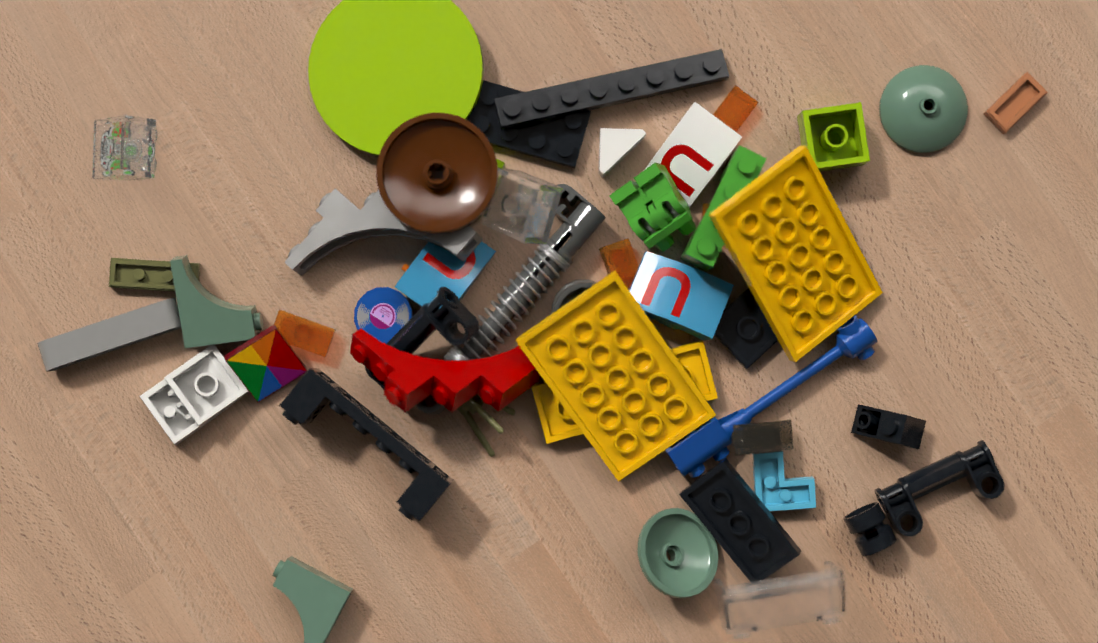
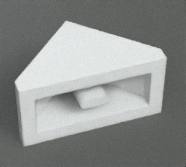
M600 128L599 175L602 178L645 138L646 133L643 129Z

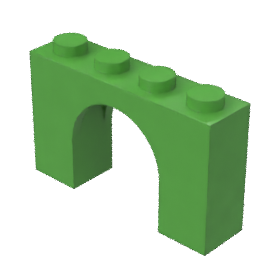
M741 145L738 146L731 155L719 179L720 184L701 222L692 233L680 257L681 260L705 272L714 266L724 246V242L708 214L758 177L767 158Z

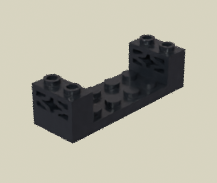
M310 368L279 405L285 410L282 413L283 416L295 425L298 423L302 425L312 423L331 400L329 406L341 416L349 415L354 419L352 425L364 435L371 433L378 439L375 444L388 455L394 452L401 458L398 463L411 474L415 471L419 473L396 502L401 506L398 510L411 521L416 518L420 521L453 482V479L319 368Z

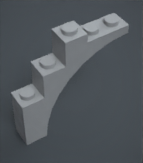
M335 188L332 193L326 194L321 199L320 206L316 209L323 219L309 229L308 236L301 244H297L290 250L288 258L284 263L303 276L317 261L337 248L360 239L376 236H407L426 240L446 249L464 262L483 239L470 226L447 234H428L416 231L400 222L390 212L379 190L370 194L366 198L363 208L359 210Z

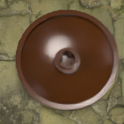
M427 113L404 122L387 138L377 161V185L385 205L400 222L423 233L447 234L469 226L487 210L497 188L498 164L489 140L473 123L453 114Z

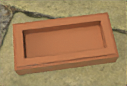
M1027 71L983 114L1005 134L1048 92Z

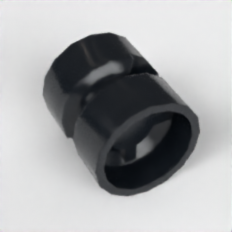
M878 502L862 506L843 518L850 533L857 535L855 543L863 557L880 552L897 541L890 525L883 523L885 515ZM876 527L877 531L869 535L866 534L867 531Z

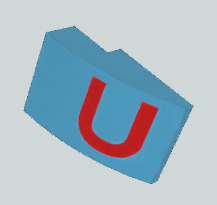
M481 241L463 262L446 249L428 242L400 278L395 288L420 306H423L425 303L429 304L437 296V291L440 287L450 289L461 300L496 251Z
M646 251L629 291L649 318L674 330L680 329L706 341L713 339L734 285L689 265Z

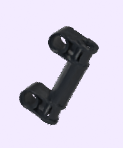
M440 287L437 291V296L429 304L425 303L386 344L400 351L413 354L437 329L447 342L452 345H461L477 334L479 323L477 318L460 302L453 291L446 287ZM457 323L464 327L465 334L458 330ZM365 366L367 374L384 390L385 382L378 380L373 372Z
M981 440L973 448L964 452L957 451L915 472L898 478L897 483L882 490L880 488L875 489V494L895 532L911 537L917 535L923 528V520L914 500L964 477L967 478L975 495L981 498L994 499L1002 494L1004 481L994 463L989 447ZM986 477L991 478L993 481V489L989 493H985L981 487L982 481ZM909 514L914 522L912 528L905 531L902 529L900 521L904 515Z

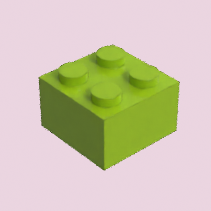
M861 102L803 110L797 116L801 146H807L820 172L863 166L870 161Z

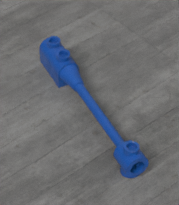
M856 315L837 329L839 333L836 335V346L746 409H740L719 420L713 417L667 448L665 452L681 475L684 477L689 474L691 478H695L705 471L703 463L711 457L715 461L724 459L730 452L727 446L732 444L735 437L752 421L753 417L844 355L851 359L858 357L859 360L871 357L875 352L872 346L878 341L868 324L863 319H858Z

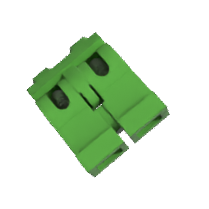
M652 164L634 177L636 182L629 181L609 195L628 220L631 229L644 241V244L649 249L655 246L664 252L674 243L671 233L678 229L683 235H689L696 230L695 221L691 216L688 203L678 192L675 182L662 164Z

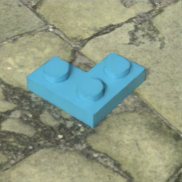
M782 450L752 452L754 492L769 511L816 508L815 479L813 476L785 478Z

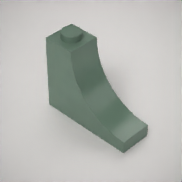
M188 255L177 256L170 260L185 348L250 340L258 335L260 330H263L261 312H256V305L232 304L211 294L203 287L193 273Z
M293 556L287 558L285 562L280 560L272 575L276 577L273 586L283 592L296 607L303 624L304 643H325L353 588Z

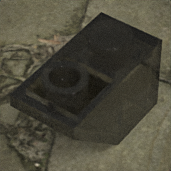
M791 419L757 421L733 425L734 431L731 439L732 445L735 448V455L780 452L794 449Z

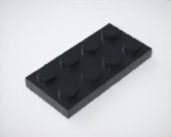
M483 80L477 104L467 120L484 133L491 145L571 168L576 167L591 115L590 110L501 130L494 99L522 93L523 91Z
M727 458L691 483L679 494L753 586H756L799 556L802 551Z

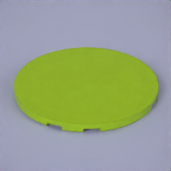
M343 0L327 15L316 33L308 64V79L312 98L325 123L335 134L351 146L379 156L385 141L391 133L411 118L427 113H448L467 119L477 104L484 74L482 50L474 28L466 15L451 0Z

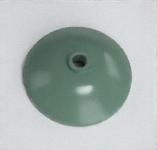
M929 65L913 66L895 75L883 90L879 104L880 120L889 138L898 146L917 153L938 151L951 144L963 130L968 114L966 95L959 82L945 70ZM924 101L932 103L933 108L931 111L924 108Z
M670 508L654 514L644 524L638 539L637 553L642 572L650 584L661 593L674 598L691 597L705 590L716 574L718 549L715 538L700 519L691 511L681 508ZM666 552L670 555V561L666 557Z

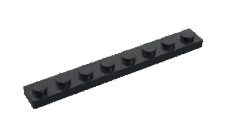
M719 49L495 98L494 104L500 128L503 130L725 81L729 78V72L723 51Z

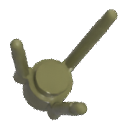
M476 394L457 408V410L465 417L488 454L493 457L495 455L493 449L469 411L473 415L478 412L498 433L502 434L504 429L482 408L485 402ZM508 406L502 409L510 415H515V410Z

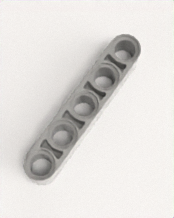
M175 298L166 299L37 343L46 372L58 370L180 329L181 322L178 305Z

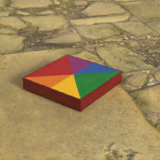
M275 324L224 356L225 361L257 402H260L307 372L306 366Z

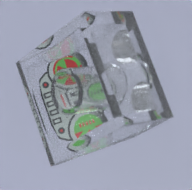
M122 115L95 120L92 179L144 180L154 178L157 167L155 143L158 138L156 119Z

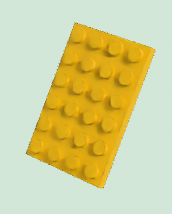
M800 145L708 214L790 361L797 362L883 293L807 146Z
M615 270L516 338L517 344L618 482L716 416L715 411Z

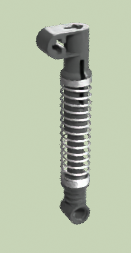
M558 184L552 187L547 195V202L554 215L564 223L551 238H545L537 246L539 252L534 250L536 255L533 259L528 257L530 262L527 266L522 265V272H515L517 275L516 279H509L510 286H503L504 293L502 295L497 293L498 301L501 304L499 305L495 301H491L496 310L493 312L488 308H484L490 317L487 319L482 315H478L483 325H479L477 334L463 343L464 347L453 345L454 348L451 347V350L444 356V360L480 359L482 354L486 357H491L492 355L486 350L488 347L498 351L493 341L496 340L504 344V340L499 334L503 333L506 336H510V333L505 328L507 325L512 329H517L511 320L514 318L519 322H523L521 316L523 314L529 315L527 309L529 307L535 308L533 302L541 300L540 294L542 292L548 293L546 287L548 285L554 286L552 280L554 278L560 279L558 273L560 271L565 272L573 263L572 257L606 217L567 184ZM561 197L564 199L567 197L568 202L572 207L577 203V201H580L581 203L571 213V215L568 218H566L565 215L569 212L568 208L564 204L559 205L557 198ZM425 399L416 405L422 412L432 415L439 414L446 408L439 403H436L433 407H427Z

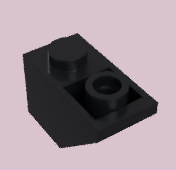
M858 404L851 433L920 449L926 421Z

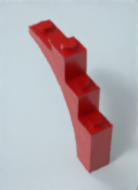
M362 328L352 334L350 354L358 363H362L373 372L378 380L385 382L383 395L390 404L397 406L404 413L429 395H432L437 403L444 405L453 412L476 394L486 404H490L499 412L542 379L519 345L491 357L446 361L424 358L400 351L379 341Z

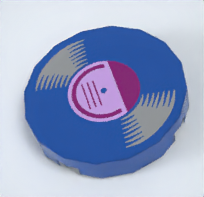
M377 287L367 291L358 300L354 310V323L357 330L362 328L385 344L413 317L408 299L401 292L389 287Z

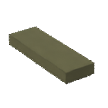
M111 258L109 287L175 291L170 261ZM190 263L193 273L200 282L201 264Z

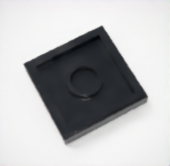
M749 288L724 309L714 334L745 369H748L778 341Z

